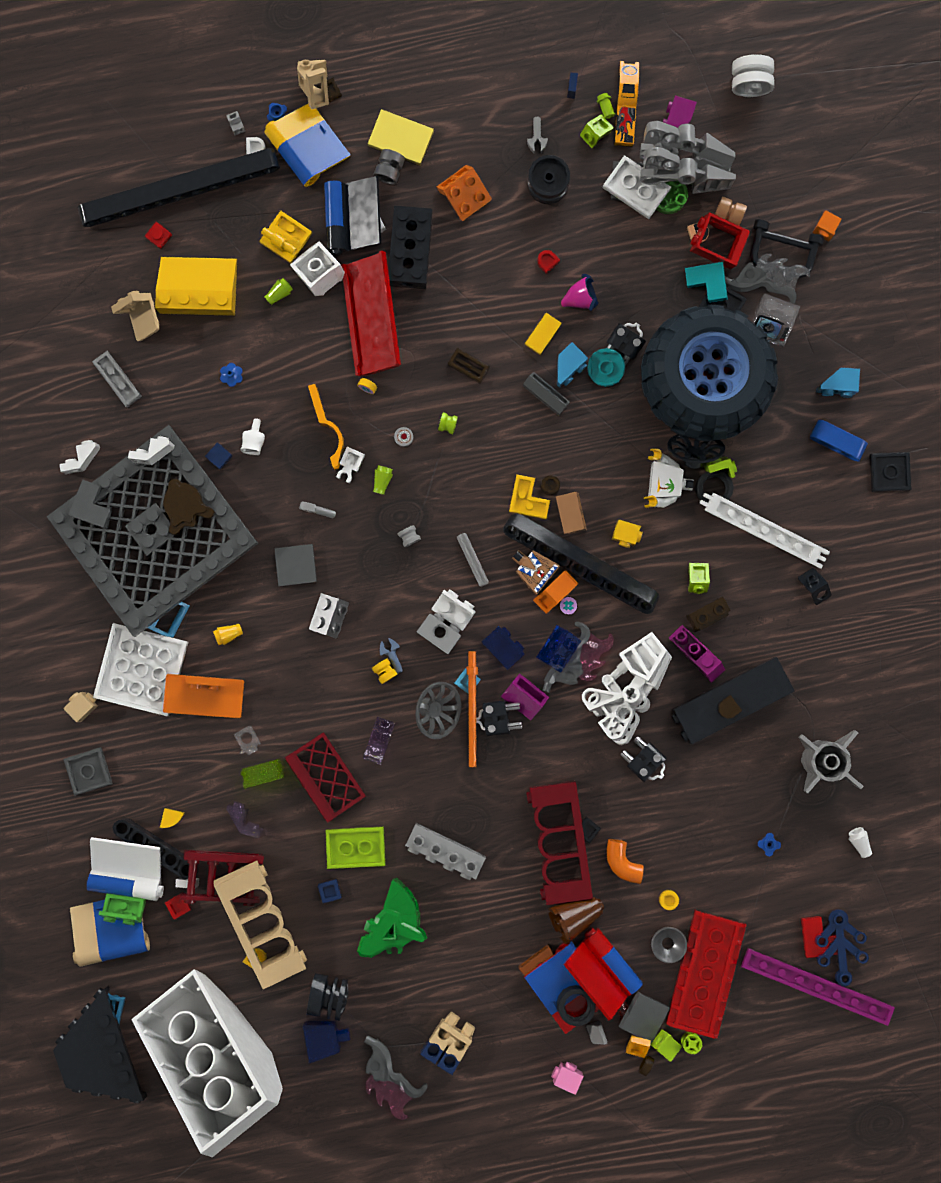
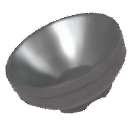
M663 927L654 934L651 947L657 959L664 963H675L685 955L687 941L683 933L678 929ZM667 937L673 940V946L669 949L662 946L663 939Z

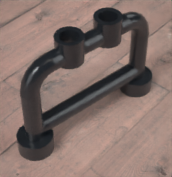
M756 219L753 226L756 233L750 252L752 263L755 266H763L768 276H774V272L782 274L781 279L792 281L793 277L803 278L809 275L813 269L818 247L823 246L825 237L819 234H810L807 242L768 231L770 225L768 221ZM762 238L810 250L805 268L803 270H796L790 266H780L771 261L765 262L758 258V251Z

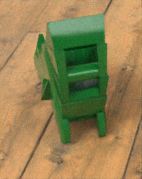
M398 878L392 879L384 909L375 918L366 921L364 930L369 934L361 937L357 952L360 957L372 958L384 950L387 951V954H391L392 947H396L398 954H401L404 945L412 940L424 942L427 939L426 932L420 927L418 901L411 890Z

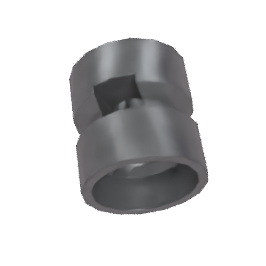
M383 149L379 157L380 164L376 166L373 175L378 176L379 181L383 183L397 184L400 175L398 170L402 169L405 157L396 151Z

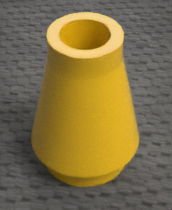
M240 624L217 627V630L213 631L218 645H225L243 634Z

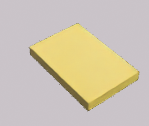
M381 109L368 146L380 151L383 149L396 151L403 155L405 160L421 166L434 129Z

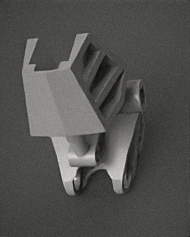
M651 121L646 125L644 143H641L640 159L644 160V167L640 171L641 183L651 185L677 180L681 184L692 183V194L731 188L736 180V174L730 172L735 159V152L708 133L700 139L695 138V127L692 124H682L677 128L661 121ZM678 149L692 152V158L680 160Z

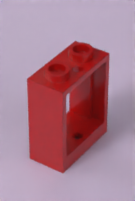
M710 212L704 217L702 216L697 224L698 232L694 234L690 242L692 245L690 252L714 263L723 262L724 267L731 270L738 264L750 231ZM708 224L735 236L727 258L700 246Z

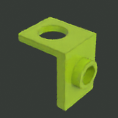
M662 1029L650 1044L670 1062L682 1048V1045Z

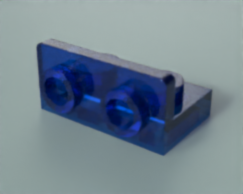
M498 626L482 643L508 670L524 655L523 650L525 648L518 641L514 643L509 638L511 633L505 627L500 628Z
M556 626L536 658L558 672H562L581 643V640L569 631Z

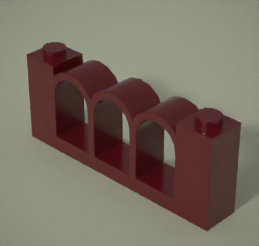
M576 781L529 787L530 792H526L528 804L531 803L532 807L535 808L534 821L537 827L542 830L538 837L537 845L540 853L546 858L542 863L541 872L547 883H543L544 888L540 889L541 899L546 901V905L593 899ZM570 802L573 824L545 827L539 822L538 814L543 807ZM568 830L575 831L577 851L549 854L543 849L542 841L547 834ZM578 857L581 878L553 881L546 875V868L552 861Z

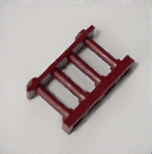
M184 850V860H188L189 873L187 893H180V900H184V903L189 904L196 903V900L221 902L219 896L214 894V880H216V870L219 862H227L229 874L236 871L239 863H247L248 865L258 861L259 864H263V854ZM199 861H207V864H209L207 894L195 893L196 872ZM254 890L246 893V896H238L232 899V902H241L244 906H255V903H260L259 896H254Z

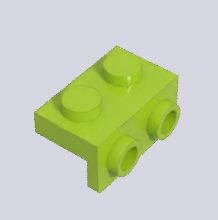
M726 456L704 463V469L709 473L725 469L728 476L734 478V472H737L735 462Z

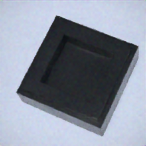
M586 816L582 821L584 840L590 844L601 828Z

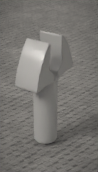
M534 117V136L532 139L527 138V144L534 153V145L538 141L541 145L542 153L546 148L548 138L543 139L541 137V118Z
M303 501L300 503V510L334 518L336 512Z

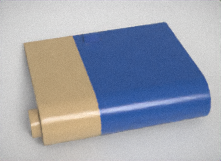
M105 900L71 907L75 952H73L74 963L81 967L149 951L150 942L148 934L144 931L143 918L141 923H135L134 926L122 924L123 921L116 920L115 923L103 921L104 918L99 916V911L103 910Z

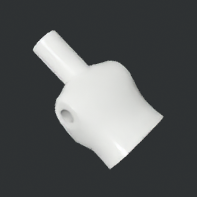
M254 419L251 430L243 432V443L240 450L245 454L260 455L265 435L259 432L260 419Z

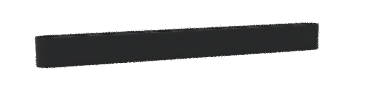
M268 148L80 204L77 208L82 225L84 227H92L278 171L280 166L275 149Z

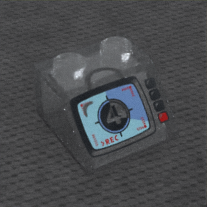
M764 293L759 301L752 322L756 326H761L768 336V342L783 347L795 323L800 306Z

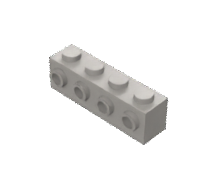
M418 823L415 824L405 845L409 847L408 851L416 855L422 853L426 855V860L432 863L438 861L444 864L443 868L451 872L455 869L461 872L460 876L468 880L477 878L486 859V856Z

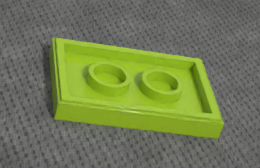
M384 826L326 829L327 869L385 866Z

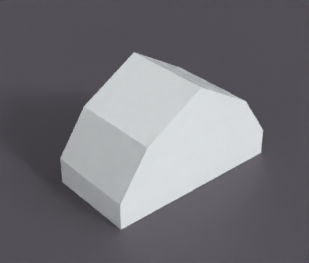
M195 969L131 1019L201 1154L214 1157L278 1105L283 1088L272 1052L235 1004L205 974Z

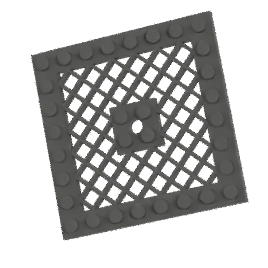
M170 425L152 437L154 439H157L158 436L169 438V441L175 445L174 449L167 454L168 456L160 459L168 461L167 469H159L160 460L154 463V468H150L147 464L133 463L126 456L92 482L102 487L95 503L96 505L107 506V509L112 510V507L120 508L119 516H110L105 529L95 528L96 525L90 524V527L82 526V520L68 515L76 495L47 516L133 637L139 635L259 544ZM150 439L137 449L148 451ZM173 463L176 465L179 471L172 470ZM145 471L153 472L151 481L143 480ZM158 473L166 474L165 482H156ZM137 474H139V478H138V479H132V478L135 477ZM171 474L179 475L178 480L182 483L185 477L188 483L199 491L203 503L214 510L215 514L211 518V528L202 527L204 517L197 516L199 517L197 527H183L182 538H175L177 535L169 532L170 521L165 515L167 513L163 506V500L168 490ZM129 483H137L136 492H128ZM143 484L150 485L149 494L141 493ZM124 485L123 491L117 490ZM155 486H163L162 496L154 495ZM114 494L122 495L121 504L113 503ZM127 496H135L134 506L126 505ZM108 497V503H107V502H101V501H103L105 498ZM140 497L148 498L147 507L139 506ZM153 499L161 500L160 507L156 503L153 504ZM125 509L133 510L131 519L124 518ZM138 510L144 511L139 516H137ZM110 520L118 521L116 530H108ZM216 520L223 528V530L215 529ZM123 522H129L125 526L129 532L121 531ZM155 525L157 528L155 534L149 535L148 528ZM82 530L89 531L88 538L85 536ZM188 530L196 531L195 540L187 539ZM201 531L210 532L208 542L200 541ZM94 532L102 533L101 542L93 541ZM107 533L115 534L114 544L106 543ZM214 533L223 534L222 543L213 542ZM120 535L128 536L127 545L119 544ZM133 538L140 547L132 546ZM173 541L181 542L180 552L171 551ZM186 543L194 544L193 553L185 552ZM165 544H167V549H166V550L160 549V548H162ZM199 544L208 545L206 555L198 554ZM93 545L100 546L99 554L93 547ZM212 546L219 547L218 549H216L214 552L211 553V551H212ZM105 547H113L111 557L104 556ZM118 548L126 549L125 559L117 558ZM131 550L139 551L138 560L130 559ZM144 553L148 557L152 555L151 562L143 561ZM157 553L166 554L164 563L156 562ZM170 555H179L177 565L169 564ZM184 556L192 557L191 567L182 566ZM197 558H204L202 561L196 564ZM103 560L111 561L110 568L106 565V563ZM116 561L124 562L122 572L114 571ZM129 563L137 564L136 573H128ZM142 565H150L149 575L141 574ZM155 566L163 567L162 577L154 576ZM168 568L177 569L175 578L167 577ZM182 569H183V570H189V571H187L185 574H183V575L181 576V570H182ZM114 575H122L120 583ZM127 576L135 577L133 587L125 586ZM140 578L148 579L146 588L138 587ZM153 579L161 580L160 590L151 589ZM166 581L173 582L165 588ZM125 590H132L131 598ZM137 591L146 592L144 602L136 601ZM151 593H157L156 596L150 599Z

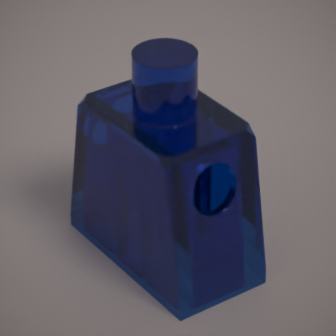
M306 1021L303 1024L309 1063L339 1053L341 1049L340 1042L350 1041L349 1028L338 1030L336 1021Z

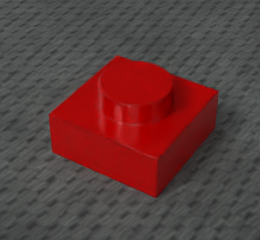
M155 222L146 233L145 238L161 250L172 234L158 222Z

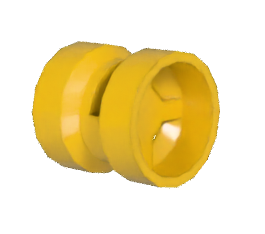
M388 658L372 667L374 673L378 674L381 684L398 675L395 669L391 668Z

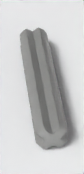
M462 533L458 535L457 540L479 586L487 585L489 581L467 534Z

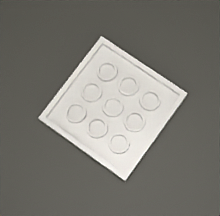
M113 623L93 698L169 716L170 713L163 712L166 675H180L188 642L143 631L136 637H133L126 626Z

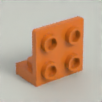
M468 165L462 167L436 187L441 194L447 197L462 221L492 200L474 168Z

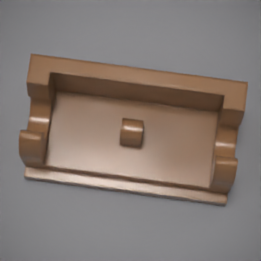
M572 492L556 496L564 534L587 530L579 493Z

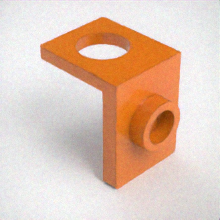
M825 210L812 233L824 236L825 240L829 242L835 235V230L842 219Z

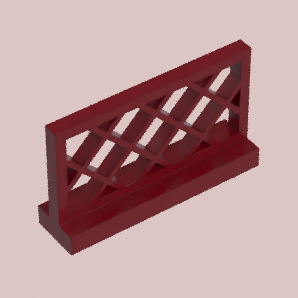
M324 732L284 758L326 823L366 797ZM321 738L327 744L325 752L314 750L315 743ZM313 744L312 749H307V747ZM303 750L311 752L309 763L300 761L297 754ZM313 752L324 754L323 765L311 763ZM327 755L334 756L337 759L336 768L325 766ZM311 766L322 768L320 779L310 776ZM324 768L335 770L333 782L322 780ZM337 771L346 773L348 776L346 784L335 782ZM321 782L332 784L330 795L321 793ZM335 785L346 787L344 798L332 796ZM348 787L355 788L360 796L354 800L346 799ZM325 797H330L329 803L327 802ZM332 798L343 800L342 808L337 812H334L330 806Z

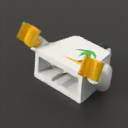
M650 449L654 452V457L648 456V459L656 461H653L651 464L648 496L644 497V499H648L649 504L644 505V507L664 508L676 502L677 498L681 496L682 490L692 491L694 480L683 478L684 470L673 459L663 454L660 449Z

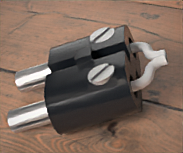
M618 323L606 341L609 344L607 348L613 350L615 348L625 355L623 357L625 366L630 358L632 360L636 358L646 343V340L642 338L643 333L638 323H627L625 325ZM627 326H637L640 336L628 329Z
M506 700L483 703V709L480 710L476 723L480 724L481 729L485 730L487 736L510 734L513 729H522V726H515L522 725V722L510 723V719H508V710L520 709V704H507ZM482 712H483V717H485V722H484L485 727H483V724H482L481 721H478V720L481 719V717H482Z
M636 737L634 742L642 748L640 753L635 758L625 750L621 753V756L629 763L627 767L644 783L648 779H662L664 777L663 771L665 770L664 762L667 758L651 742L646 744L640 737ZM662 765V769L660 771L661 775L651 777L654 774V772Z

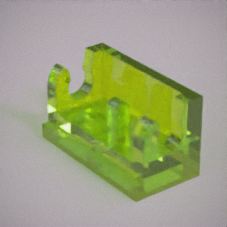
M280 759L243 768L241 776L244 779L243 786L245 789L284 778Z

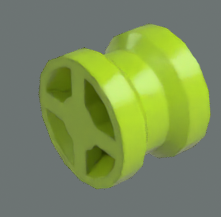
M443 412L438 431L442 432L445 430L453 435L458 416H448L447 413Z
M687 1031L682 1035L681 1044L687 1053L696 1054L701 1050L702 1041L698 1034Z

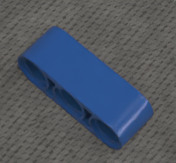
M823 420L817 421L810 435V439L857 462L860 461L868 445L863 439Z

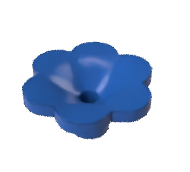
M229 363L227 367L221 368L220 373L222 375L220 380L222 383H227L229 387H234L236 383L242 382L241 374L243 370L234 363Z

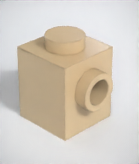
M76 692L69 698L70 702L63 709L76 722H82L98 705L95 703L96 699L89 692L87 694L86 692Z

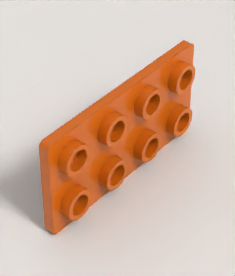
M167 674L163 712L241 718L244 680Z

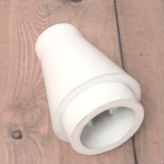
M862 827L851 830L849 832V840L861 857L866 858L872 855L867 831H864Z

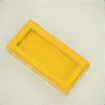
M545 313L525 342V345L541 355L562 323L548 313Z

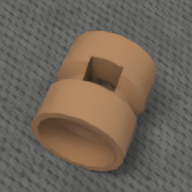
M722 196L715 215L739 226L747 206L739 202L733 204L732 200Z

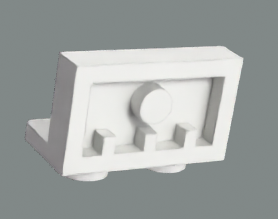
M449 589L448 592L443 590L431 610L463 631L476 613L473 610L475 606L466 600L464 603L458 600L459 595Z

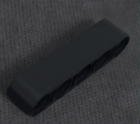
M123 818L114 823V834L127 843L148 846L158 844L160 847L161 865L179 877L188 879V874L184 871V867L189 865V863H187L188 860H184L182 852L131 819ZM121 823L127 825L126 833L120 830ZM137 833L143 835L144 840L142 843L136 840ZM169 854H173L176 857L175 864L168 861Z

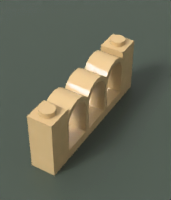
M255 861L214 880V887L262 989H265L305 970L307 958L303 950L299 951L297 945L294 946L291 933L283 928L284 922L281 911L272 904L271 890L265 879L268 876L264 865L260 866L258 861ZM254 889L265 891L267 898L261 905L238 915L232 899ZM266 913L277 916L278 922L273 928L253 938H249L243 925L244 923ZM277 937H282L289 941V946L285 951L263 962L260 961L254 949Z

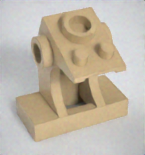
M326 60L298 61L299 86L308 97L309 107L315 109L329 105ZM321 83V89L315 87L314 84Z

